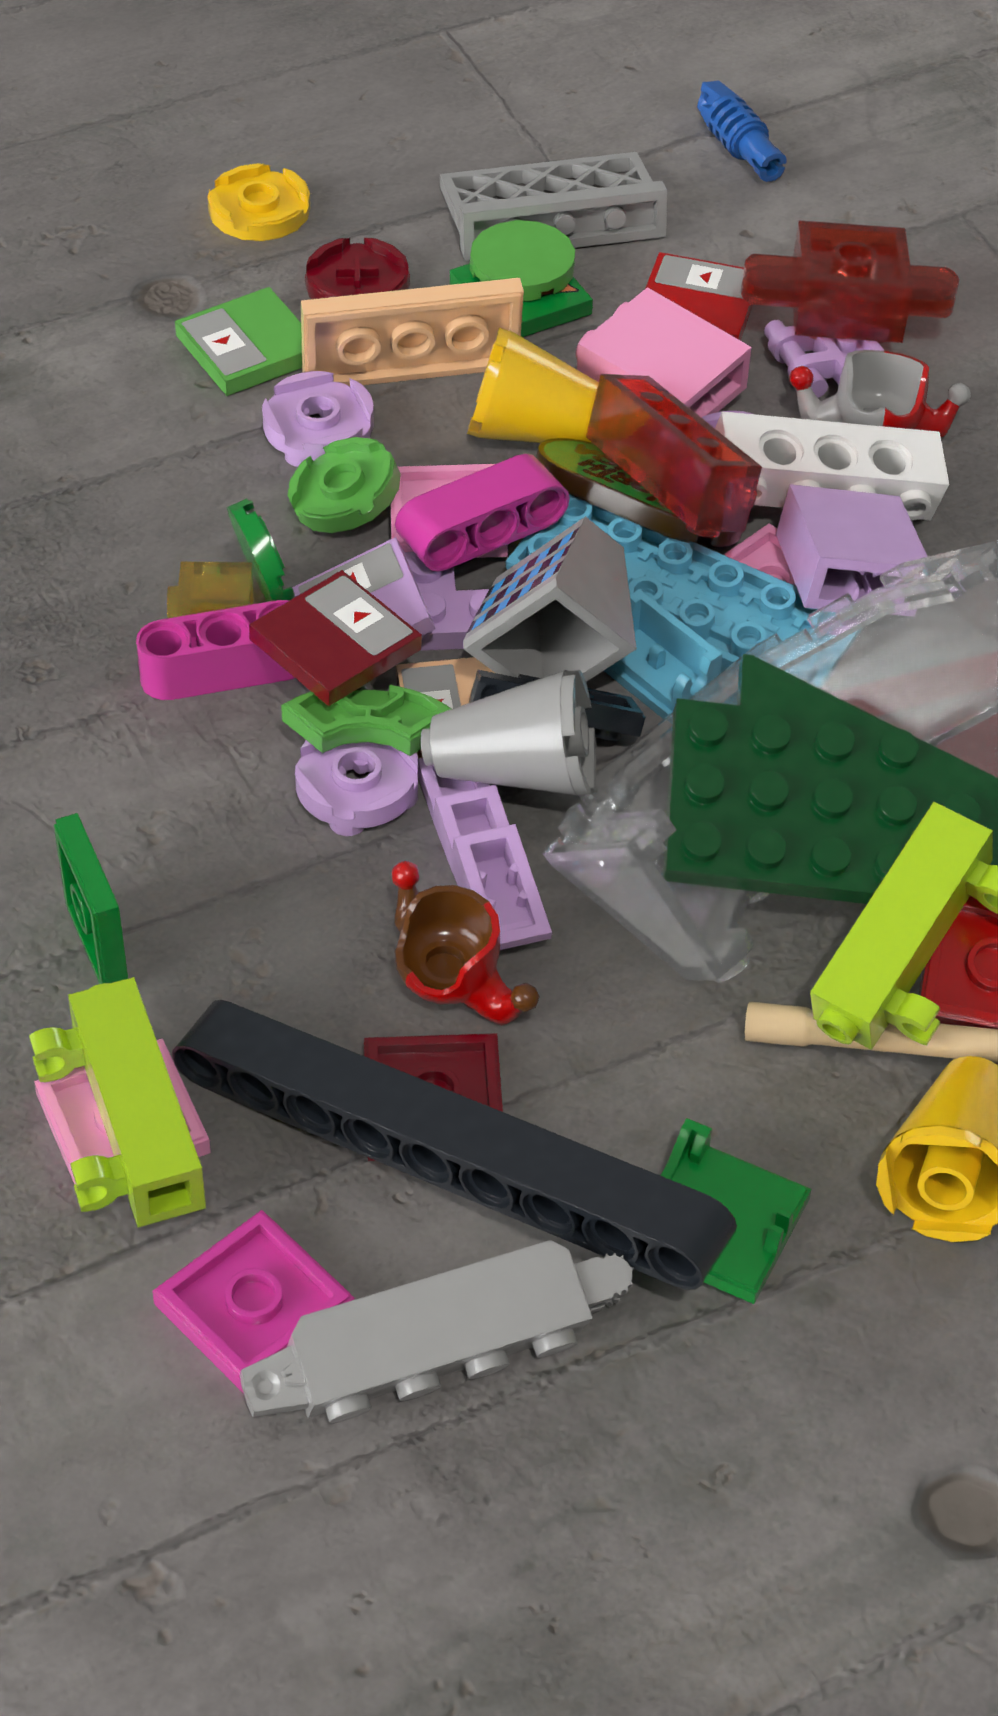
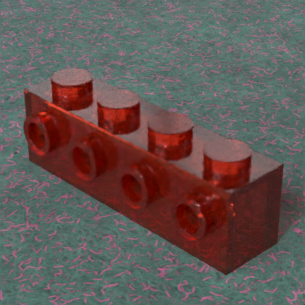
M601 374L586 438L604 453V457L607 460L616 463L627 472L634 483L643 486L656 497L662 507L671 510L686 523L685 527L691 533L713 538L718 537L720 532H745L750 510L756 501L757 484L762 466L650 376Z

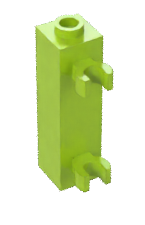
M936 802L932 803L810 991L813 1019L817 1021L818 1027L826 1035L843 1044L849 1045L855 1041L872 1050L890 1023L910 1039L920 1044L928 1045L940 1025V1021L935 1018L940 1011V1007L931 1000L918 994L909 993V991L970 896L976 898L987 909L998 914V866L990 865L993 860V830Z
M135 978L114 983L98 984L87 990L68 994L73 1028L68 1030L56 1027L44 1028L31 1033L29 1039L35 1055L33 1056V1063L40 1082L59 1080L71 1073L74 1068L84 1066L114 1155L109 1158L99 1155L87 1156L70 1164L76 1182L74 1190L81 1212L101 1209L112 1203L117 1197L127 1194L139 1228L206 1209L202 1166Z

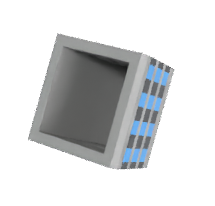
M585 516L496 577L463 640L464 650L495 673L518 678L519 674L544 678L564 670H581L586 682L637 649L624 547Z

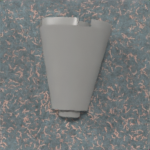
M564 670L433 715L430 728L422 729L421 751L425 765H434L437 775L442 778L570 795L590 794V788H594L596 782V740L594 728H588L585 709L592 707L586 680L581 670Z

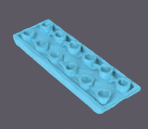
M570 494L569 505L564 515L548 528L524 537L505 561L508 570L586 516L624 547L630 594L641 589L723 654L721 673L737 680L742 655L749 654L823 690L870 623V618L859 613L804 608L797 587L695 542L690 541V543L664 536Z

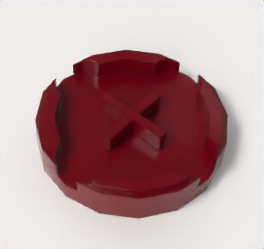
M340 238L320 246L308 258L305 285L310 299L406 290L410 286L409 264L406 256L395 246L379 239L364 238V244H350V238Z

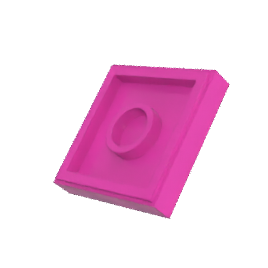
M260 1210L152 1291L154 1305L243 1394L240 1381L241 1370L287 1348L290 1337L301 1316L355 1300V1297L263 1210Z

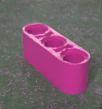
M525 453L414 497L398 512L395 528L399 536L426 567L433 571H443L548 528L564 515L568 508L570 497L568 491L534 455Z
M276 600L161 619L148 623L140 629L136 639L140 681L144 692L152 698L159 700H174L294 679L295 677L249 639L250 623L289 600Z

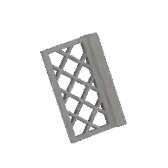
M637 152L440 174V189L460 233V251L464 261L470 260L472 242L482 231L498 223L514 220L538 221L555 227L569 237L574 248L666 237L667 189L663 181L653 182ZM626 171H628V172H627L626 174H624V175L617 174L618 172H626ZM565 178H575L576 180L572 181ZM523 183V184H527V185H526V186H520V185H517V184ZM596 184V185H600V186H603V187H602V188H597V187H594L593 185ZM469 189H475L476 191H475V192H471V191H467V190H469ZM544 190H548V191L555 192V193H549V194H548V193H545V192H543V191H544ZM494 196H499V197H503V198H506V199H495V198H493V197H494Z

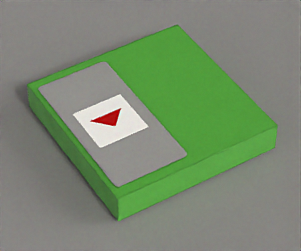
M270 287L175 321L178 339L226 396L302 368L301 322Z

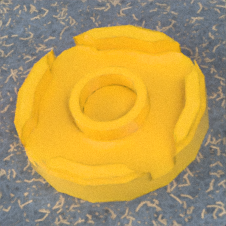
M261 163L238 166L224 172L215 180V188L211 191L209 189L207 196L208 212L212 223L223 233L241 240L266 241L282 238L297 231L308 220L311 209L310 191L305 180L292 170L283 168L282 174L271 171L270 165Z

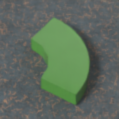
M394 685L389 686V691L355 690L331 706L326 705L311 691L281 705L282 721L322 753L343 744L371 742L392 746L409 756L421 750L422 729L430 728L432 716L452 709L431 696Z

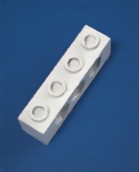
M722 411L707 447L714 502L783 508L789 486L793 484L900 496L910 520L931 521L949 486L940 432Z

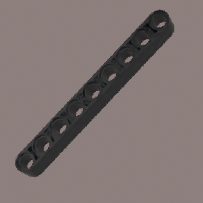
M213 1001L172 1050V1058L177 1068L190 1081L202 1088L599 1255L605 1256L608 1254L612 1256L614 1253L618 1257L623 1255V1259L628 1262L630 1267L675 1287L695 1290L702 1286L736 1233L737 1224L728 1208L705 1193L229 1001Z

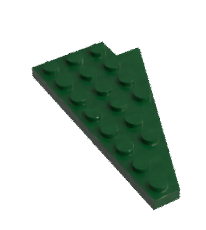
M743 654L739 664L737 705L681 698L676 700L673 710L663 881L868 904L933 802L993 830V860L990 865L998 866V778L914 736L909 731L900 729L754 655Z

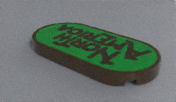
M556 438L545 440L538 446L536 458L561 483L568 493L574 497L678 541L697 543L698 536L702 535L713 537L710 545L724 547L732 545L741 539L747 520L745 511L735 503L714 502L712 491L596 443Z

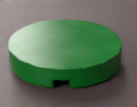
M246 498L228 506L227 511L234 532L266 601L293 599L295 597L293 588L289 587L284 590L282 588L284 583L281 577L285 576L283 568H285L261 515L258 516L253 510L252 500Z

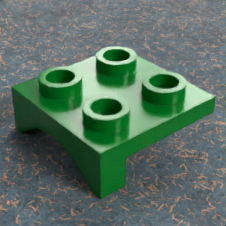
M686 1118L661 1176L713 1197L728 1208L734 1216L737 1224L736 1233L703 1283L755 1304L810 1200L812 1189L710 1147L712 1128Z

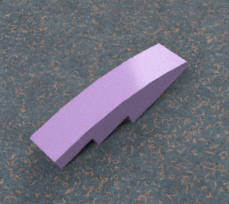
M419 758L418 779L451 871L458 886L474 890L491 903L498 914L500 950L551 939L552 931L516 824L509 825L496 785L490 786L487 783L439 777L434 765L426 766L423 758Z

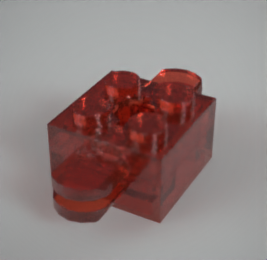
M799 220L793 256L751 254L745 260L744 277L740 293L743 299L752 305L793 307L794 332L798 336H810V338L815 340L818 337L877 341L879 344L884 342L903 343L908 316L947 318L953 313L956 300L955 295L957 294L960 279L948 267L910 265L905 228Z

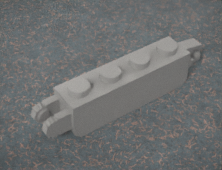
M548 1240L303 1315L290 1337L287 1348L241 1370L240 1381L247 1406L252 1417L305 1409L307 1418L326 1413L329 1423H336L368 1412L372 1409L369 1399L396 1391L399 1401H405L431 1393L441 1387L438 1377L466 1369L469 1379L480 1378L498 1372L510 1365L508 1355L534 1348L537 1358L562 1352L578 1344L575 1334L581 1333L593 1319L591 1313L603 1310L605 1305L610 1308L613 1303L617 1304L620 1298L628 1292V1288L633 1285L631 1280L634 1268L630 1267L628 1262L623 1259V1255L618 1257L616 1253L612 1256L606 1254L603 1259L598 1256L574 1264L569 1249L552 1240Z

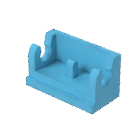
M641 589L630 594L637 649L605 669L604 672L672 726L673 710L677 698L707 702L718 700L723 654Z

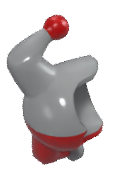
M859 350L848 353L842 369L838 392L823 401H820L812 391L811 385L814 381V376L809 368L798 366L789 375V381L796 389L801 419L940 432V437L948 433L959 407L967 404L971 397V391L968 386L963 383H955L948 390V399L937 409L931 408L926 403L929 385V366L917 358L889 351Z

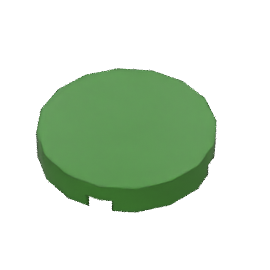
M524 220L498 223L482 231L472 242L470 271L473 277H478L481 282L520 278L524 291L523 301L541 299L542 292L553 288V294L563 290L573 278L575 248L568 236L547 224Z
M352 437L337 440L324 446L325 454L319 456L314 461L310 455L301 462L289 483L288 498L299 521L313 531L336 533L355 529L373 520L391 504L399 490L401 473L391 452L386 451L384 444L375 439Z

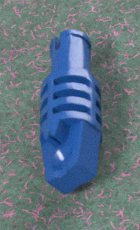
M719 80L703 82L697 108L708 129L733 157L746 160L760 179L770 182L779 178L785 170L782 164H786L787 159L769 140V130L766 124L753 112L752 108L746 104L742 97L738 96Z

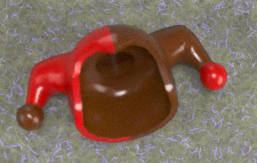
M402 861L396 864L392 869V880L398 887L394 923L400 934L395 949V961L398 974L406 987L423 1000L439 1005L463 1003L480 1016L501 1026L516 1020L522 1012L535 1009L540 998L536 987L523 983L515 986L512 991L505 985L498 973L496 966L500 953V925L498 914L491 903L474 890L456 885L434 886L419 892L416 887L419 881L418 867L409 861Z

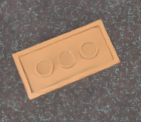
M511 278L301 300L302 373L310 371L333 373L334 382L350 386V378L362 385L485 372L499 328L511 330L521 336L524 294L521 279Z

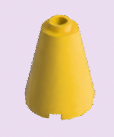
M499 328L467 434L477 438L541 443L548 439L566 438L604 445L606 438L617 440L626 408L617 405L619 394L511 330Z
M964 1056L952 1060L888 1143L880 1157L876 1186L884 1206L893 1215H895L896 1208H898L903 1214L914 1220L912 1229L926 1237L949 1242L980 1240L991 1235L992 1227L998 1224V1065L982 1057Z

